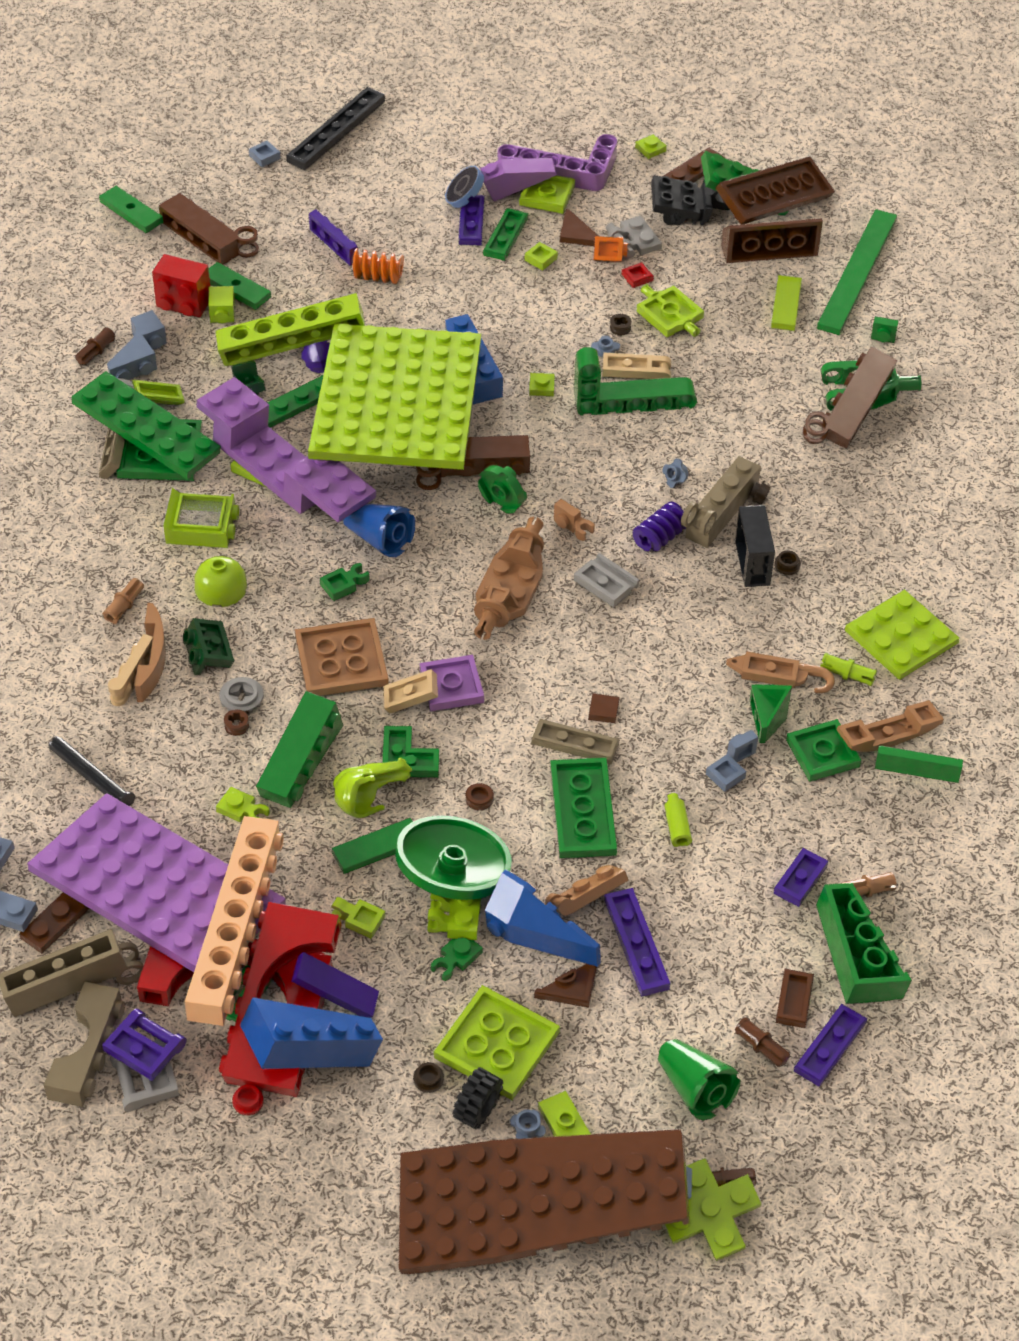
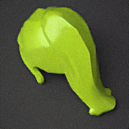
M398 758V761L369 763L349 767L341 771L333 781L335 802L344 812L355 818H365L376 812L385 810L384 805L371 807L377 790L390 782H406L410 778L412 768L402 758Z

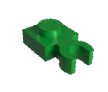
M356 563L347 572L342 567L320 577V585L330 598L336 601L355 592L356 584L363 585L369 582L370 575L368 571L359 574L363 572L362 564Z
M466 938L451 939L441 949V955L444 957L436 958L431 963V971L435 972L439 967L446 968L447 970L442 974V980L447 981L453 976V969L456 966L464 971L483 953V947L474 940Z

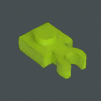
M233 787L228 789L216 805V812L240 823L244 816L259 818L256 817L257 814H264L266 816L270 814L268 806L264 804L254 805L256 803L255 797Z

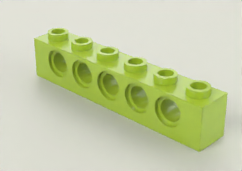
M357 293L218 329L215 330L218 352L224 366H230L297 349L313 343L331 340L334 324L365 326L363 310Z

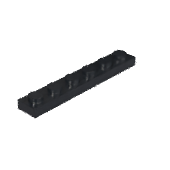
M366 87L286 155L287 163L305 171L385 102V94Z

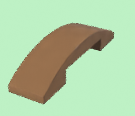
M153 603L147 604L145 617L146 635L153 637L149 665H138L135 681L137 702H143L152 693L162 675L166 659L163 624L160 614Z
M927 700L907 706L904 714L866 725L862 720H857L838 726L837 731L851 750L871 752L878 751L879 746L893 747L926 734L942 724L944 718L931 701Z

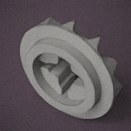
M237 677L227 681L222 686L219 697L222 707H226L228 711L239 709L252 713L255 707L261 706L264 693L262 686L256 680L248 677ZM241 690H244V700L240 701L238 697Z

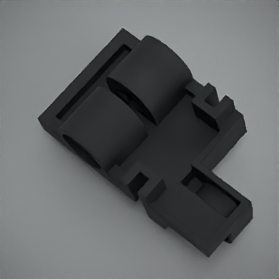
M653 175L651 180L653 212L662 213L663 221L666 225H681L685 222L686 218L692 219V225H696L697 221H700V225H704L705 222H709L713 211L712 208L730 210L717 191L705 186V180H703L701 188H699L698 183L688 180L683 181L667 176Z

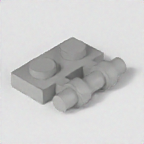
M642 216L621 221L620 228L613 223H609L606 226L609 237H623V243H628L627 258H632L635 255L634 250H637L640 255L662 249V242Z

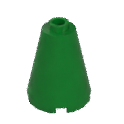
M679 1039L667 1041L659 1049V1064L690 1113L696 1119L703 1121L712 1119L717 1116L712 1113L713 1110L721 1105L726 1109L732 1103L741 1085V1080L737 1077L739 1073L735 1068Z

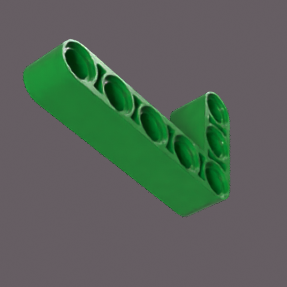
M584 347L576 353L574 397L577 413L581 416H584L583 414L602 415L608 414V412H616V414L632 413L636 410H640V412L657 411V409L677 410L682 409L681 407L692 409L697 404L694 384L688 377L601 382V368L597 351L592 347Z

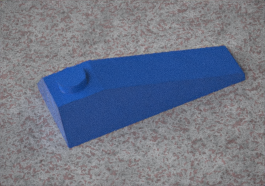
M505 869L501 873L485 909L486 924L489 932L496 937H502L509 943L598 967L601 963L600 944L573 921L566 923L556 912V906L551 902L545 905L534 895L536 891L534 887Z

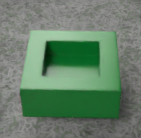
M875 316L871 339L895 343L899 320Z

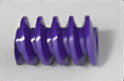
M670 501L649 516L647 520H644L635 527L632 535L637 546L647 552L650 549L657 552L661 549V546H665L669 540L674 539L675 535H679L682 529L685 530L686 527L681 525V518L684 513L682 508L677 503Z

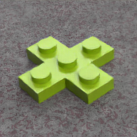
M706 1158L687 1165V1167L692 1169L691 1199H688L690 1222L686 1225L682 1221L664 1225L672 1243H678L703 1232L716 1261L746 1249L734 1218L757 1209L762 1204L749 1175L747 1174L718 1187Z

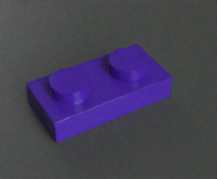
M802 848L775 886L774 894L800 907L827 869L828 860Z

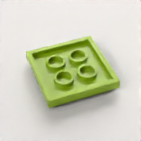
M905 589L845 626V631L899 680L957 645L960 639Z
M482 985L434 1050V1058L468 1077L478 1067L483 1068L503 1080V1089L499 1094L513 1100L560 1033V1026Z

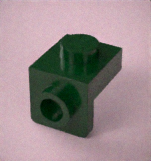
M251 360L231 366L233 377L237 378L255 394L259 395V392L266 391L265 383L258 375L255 361Z

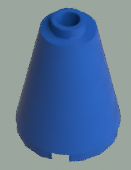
M366 504L343 519V523L348 529L387 557L396 558L401 555L405 550L400 548L406 542L411 543L415 532V517L410 514V509L403 506Z

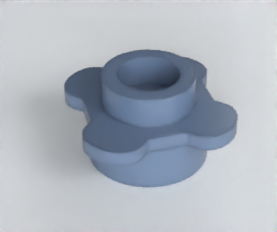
M602 336L599 341L593 342L591 347L597 351L598 356L603 357V353H615V351H618L620 344L614 342L609 336Z
M676 458L673 463L663 466L662 472L665 474L667 485L670 488H674L676 484H682L687 480L688 469L681 459Z
M522 1110L510 1119L511 1126L515 1127L517 1132L516 1139L532 1138L535 1136L543 1137L545 1135L546 1128L541 1125L540 1113L536 1110ZM530 1124L531 1127L526 1128L525 1125Z

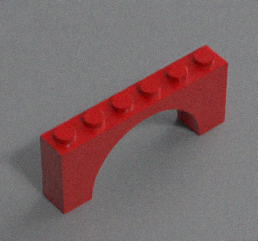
M268 902L266 911H261L258 921V928L261 931L259 938L254 939L251 946L250 955L253 957L251 968L247 967L243 976L244 994L243 997H238L235 1006V1014L238 1015L235 1026H230L227 1035V1043L230 1046L227 1055H222L219 1065V1073H222L225 1083L237 1086L249 1084L262 1091L298 1097L305 1068L262 1069L240 1023L252 997L261 999L270 979L285 964L298 958L303 952L307 954L318 952L335 953L342 927L339 915Z
M252 942L248 944L249 958L247 965L251 966L253 957L250 955ZM150 946L137 985L139 1001L169 1007L175 993L187 980L193 977L194 972ZM322 952L309 954L333 967L331 955H326ZM298 958L285 964L273 975L272 980L280 987L288 1004L323 1009L325 998L291 982Z

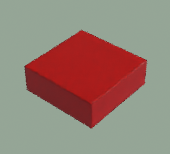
M642 262L624 268L621 272L622 276L633 288L654 281L653 274Z

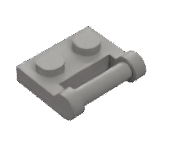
M159 1039L153 1041L161 1047L165 1046V1043ZM110 1056L112 1066L116 1068L124 1095L122 1104L126 1112L179 1096L170 1061L153 1081L141 1074L145 1090L136 1093L129 1066Z

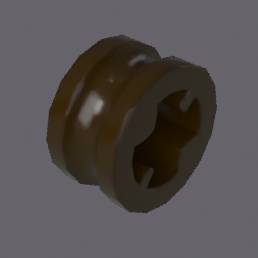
M626 314L613 315L610 319V331L619 336L627 335L631 331V318Z

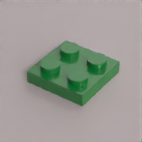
M838 719L787 733L786 741L809 782L859 768L862 760L857 751L851 750L838 733L837 727L841 725Z

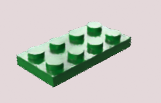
M705 151L701 156L705 186L717 191L715 188L720 182L760 171L744 166L740 162L723 158L716 153L713 154ZM789 210L779 213L778 215L786 216Z
M607 758L550 760L559 858L617 856Z

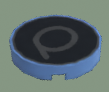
M469 166L459 172L447 188L445 194L446 201L454 208L467 205L470 202L467 199L471 195L475 197L483 185L484 175L482 171L476 166Z

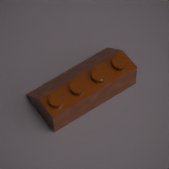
M822 218L727 226L723 228L721 241L726 263L818 256L823 220Z

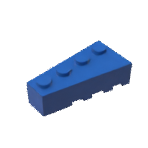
M468 314L445 319L446 331L478 333ZM482 338L473 405L503 397V376Z
M253 997L240 1023L262 1069L370 1067L383 1041L372 1018Z

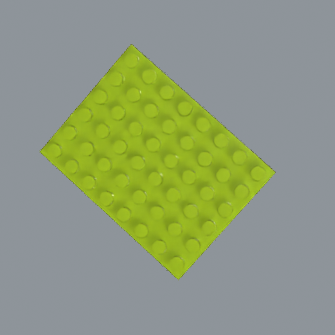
M334 324L308 448V459L464 470L481 347V334L450 332L446 330L435 331L376 327L372 325Z

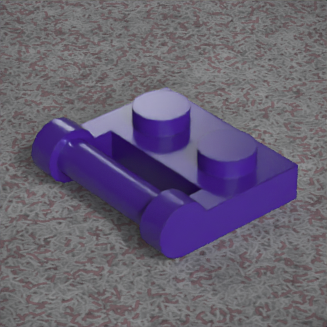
M136 1008L125 1018L102 1046L104 1052L153 1081L175 1054H179L184 1049L187 1038L179 1033H171L148 1019L143 1011ZM141 1028L166 1045L161 1047L134 1029Z

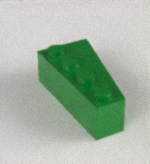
M305 691L256 785L260 797L291 808L295 801L300 800L306 783L344 726L335 701Z
M853 883L825 884L816 907L845 1003L856 1004L903 999L912 979L907 972L902 971L898 964V956L894 950L890 951L883 939L884 934L879 926L876 927L869 917L871 912Z

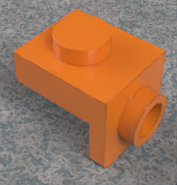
M595 236L594 260L622 262V257H627L628 243H623V237Z

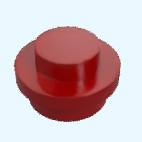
M247 1084L236 1090L232 1103L234 1109L239 1114L253 1115L261 1110L264 1098L262 1092L257 1087Z

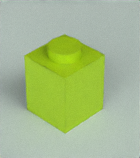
M233 286L209 287L210 323L223 324L235 322Z

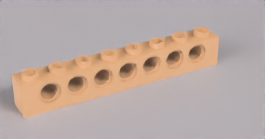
M247 816L243 818L185 999L187 1021L224 1026L227 1014H232L235 1003L233 993L235 989H240L242 981V971L240 970L242 965L246 966L248 963L249 941L253 942L255 939L256 918H259L261 911H263V895L267 896L270 889L269 874L275 872L277 865L276 851H281L284 835L279 833V821Z

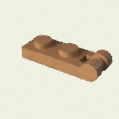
M605 865L597 869L596 874L591 877L574 882L572 888L565 892L549 894L545 899V905L551 902L557 907L556 912L568 916L629 881L625 870L612 865Z

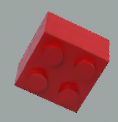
M163 254L152 271L156 307L200 318L209 305V287L211 286L208 265Z

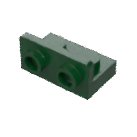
M193 618L188 628L183 632V643L186 645L188 661L192 665L194 675H201L205 666L231 668L234 658L223 621Z

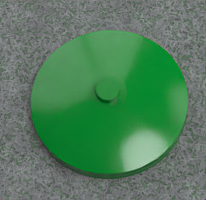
M439 815L415 820L402 830L395 850L398 867L412 883L434 895L457 900H473L492 895L501 873L505 869L510 871L512 866L511 853L505 842L496 833L477 822L456 816Z

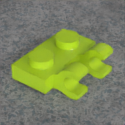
M431 893L427 931L432 933L447 932V938L452 939L466 938L468 940H477L481 898L457 900Z

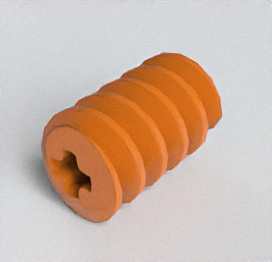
M356 248L352 264L354 277L360 279L363 274L364 280H369L372 276L373 281L378 282L382 278L384 283H387L391 278L392 284H397L403 273L404 255H401L399 261H396L395 254L392 253L390 259L387 260L385 252L382 253L380 258L377 257V251H373L372 256L368 257V251L364 249L362 256H359L358 248Z

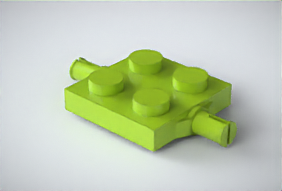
M648 284L642 286L641 293L648 298L637 304V313L665 337H669L683 329L687 330L693 337L699 335L701 329L694 325V323L704 318L703 309L674 285L658 292L654 291Z

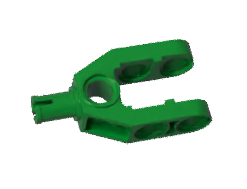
M857 360L825 363L820 370L822 382L826 385L828 383H835V385L844 384L850 372L858 369V366H856ZM894 369L871 410L896 401L899 391H921V375L899 376L896 374V369ZM830 371L838 372L835 376L826 375ZM834 389L826 394V405L829 410L834 409L831 399L836 397L838 392L843 394L845 389Z

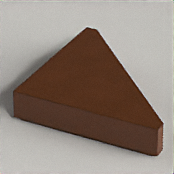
M566 209L560 233V242L595 246V236L599 235L571 210Z
M585 964L577 969H571L555 978L553 983L542 989L537 988L534 998L589 1008L597 966Z

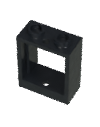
M765 505L741 506L738 511L735 544L744 587L770 586L775 548Z

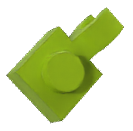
M337 897L331 905V908L334 909L331 914L339 915L341 920H346V928L372 939L385 918V910L361 899L358 900L356 905H353L345 899Z

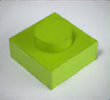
M654 134L635 142V148L647 159L662 154L667 149V145Z
M541 242L525 253V261L542 271L558 259V252Z
M530 373L529 396H554L555 374Z

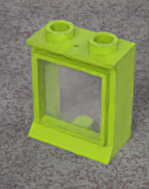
M172 488L163 524L166 544L228 548L229 540L235 538L236 527L233 521L239 519V505H235L234 494H231V496L180 493Z

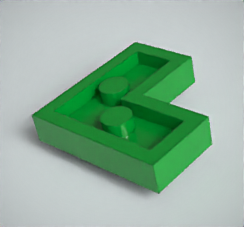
M384 726L382 763L398 761V758H402L412 768L410 777L439 778V748H412V726Z

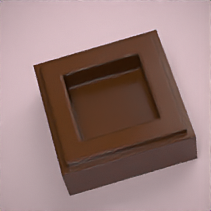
M592 693L588 720L616 724L620 697Z

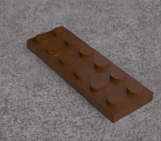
M810 156L720 182L715 188L740 225L827 199L835 193L833 187Z

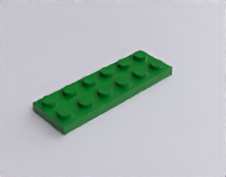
M107 371L72 396L71 403L185 479H189L221 452L219 444Z

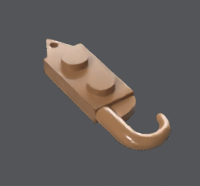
M746 651L745 655L729 658L726 661L727 666L741 674V679L775 685H791L792 688L804 684L808 675L825 679L826 685L815 688V693H826L835 684V678L828 669L800 663V660Z

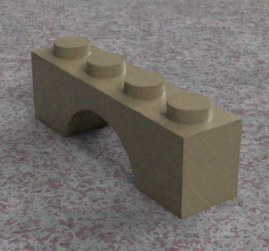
M84 981L75 1004V1011L78 1022L89 1030V1036L85 1044L75 1053L66 1057L54 1058L44 1083L47 1100L83 1107L86 1098L92 1097L96 1085L94 1079L96 1071H102L105 1064L106 1055L102 1044L115 1031L114 1024L116 1019H121L125 1010V1002L121 999L119 988Z

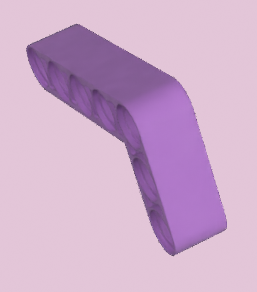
M610 134L599 136L588 160L505 144L498 148L497 161L501 159L552 158L557 176L575 179V188L599 191L605 187L615 163L617 138Z

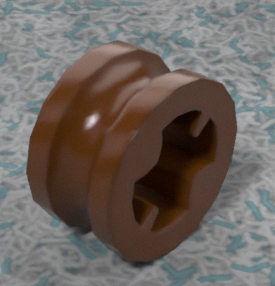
M239 709L227 712L224 716L226 732L233 736L245 734L249 729L247 713ZM234 720H240L239 725H233L232 723H234Z

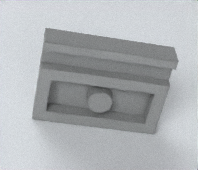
M600 553L597 554V558L591 559L574 573L575 582L612 607H615L626 598L633 588L639 587L638 578Z

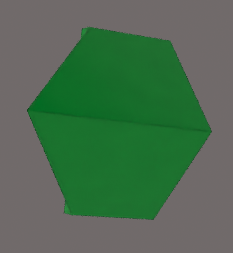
M751 685L749 702L759 743H766L786 721L792 690L791 685Z

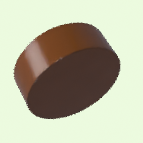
M476 783L467 788L465 801L474 810H485L493 804L494 793L490 786Z

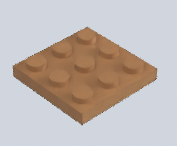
M375 618L295 629V638L306 691L318 696L383 687L389 684Z

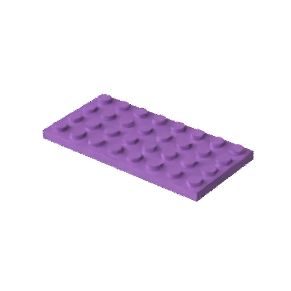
M107 793L27 863L28 870L192 972L195 971L228 868V864ZM269 889L267 896L263 895V911H266L268 902L286 905L285 898ZM256 918L255 921L256 935L261 931V929L258 928L259 918Z

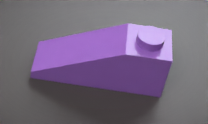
M552 158L501 159L480 168L484 175L483 183L493 201L500 200L557 175Z

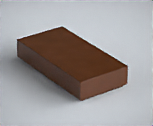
M784 969L775 1023L806 1028L814 974Z

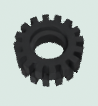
M478 1067L475 1069L472 1075H469L467 1083L463 1084V1089L457 1096L458 1100L454 1103L455 1108L452 1112L453 1117L475 1130L481 1128L486 1118L490 1116L492 1109L497 1105L496 1101L500 1098L501 1094L499 1093L503 1089V1080L483 1068Z

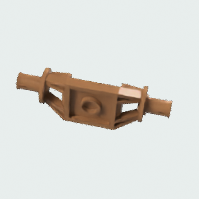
M532 516L528 518L525 528L519 527L511 531L509 540L493 557L475 594L476 604L474 613L480 621L474 629V634L480 639L484 631L486 633L483 640H488L494 627H504L510 620L523 616L531 603L543 577L541 552L544 548V541L539 533L544 524L538 517L534 525L532 523L535 517Z

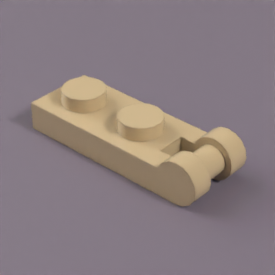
M603 353L602 377L671 378V359L668 356Z
M142 635L139 642L133 645L127 662L122 663L118 676L109 680L108 689L112 705L122 706L127 702L135 688L138 665H149L153 642L152 636Z

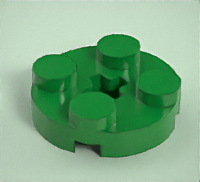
M491 465L480 473L479 476L481 478L478 480V488L482 496L489 504L494 501L503 506L500 509L507 514L514 513L527 500V494L516 479V472L511 467L506 466L502 468Z

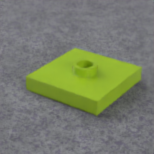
M556 175L525 188L519 198V205L564 214L575 187V179Z

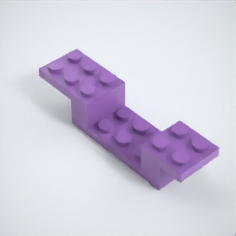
M233 377L197 399L196 407L214 421L213 441L221 446L222 451L299 514H302L316 504L339 523L376 498V490L340 461L308 459V457L304 456L268 427L269 404L237 378Z

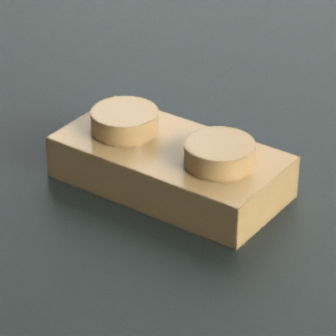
M430 669L385 685L384 709L389 713H394L437 698V674Z

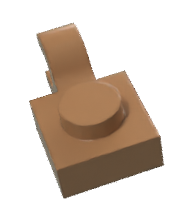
M563 499L554 504V521L560 528H566L573 533L575 532L576 538L581 541L586 540V532L583 530L594 533V523L582 518L580 510Z

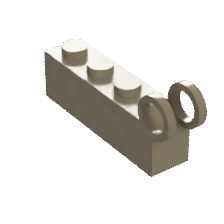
M738 456L699 504L692 501L686 507L681 518V525L686 527L685 538L708 548L738 512L739 507L750 497L749 495L756 482L759 483L761 466Z
M109 929L0 973V988L3 998L15 1018L81 991L84 981L98 984L116 977L117 982L122 985L138 982L144 965L140 961H135L139 956L137 945L131 942L119 944L113 930ZM123 950L133 951L130 956L123 957ZM128 969H139L138 973L131 977L121 976Z

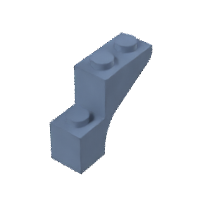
M153 310L130 318L134 337L107 363L108 371L114 377L130 380L141 375H148L152 371L157 370L156 356L153 349H158L162 345L167 344L165 327Z

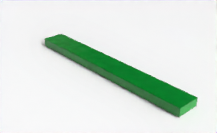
M875 209L818 321L817 329L840 336L897 220L896 214Z

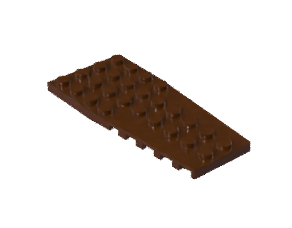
M680 1129L491 1140L400 1153L399 1271L401 1274H417L496 1264L535 1256L539 1250L552 1248L555 1252L568 1249V1244L585 1241L589 1245L598 1243L599 1238L618 1234L619 1238L631 1236V1231L650 1228L651 1231L663 1229L662 1225L682 1221L686 1225L690 1222L685 1143Z

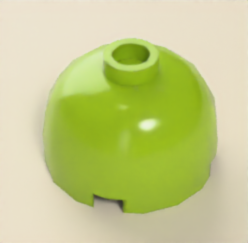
M214 556L206 559L200 564L195 573V594L200 601L209 606L214 604L227 607L235 604L246 593L247 578L245 571L231 557Z

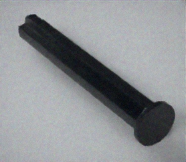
M58 736L53 737L48 745L49 749L104 795L107 793L128 806L134 803L135 794L133 792H126L65 740Z

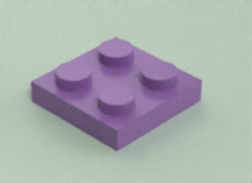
M473 655L420 663V673L432 669L437 674L438 697L428 700L430 712L484 703V693Z

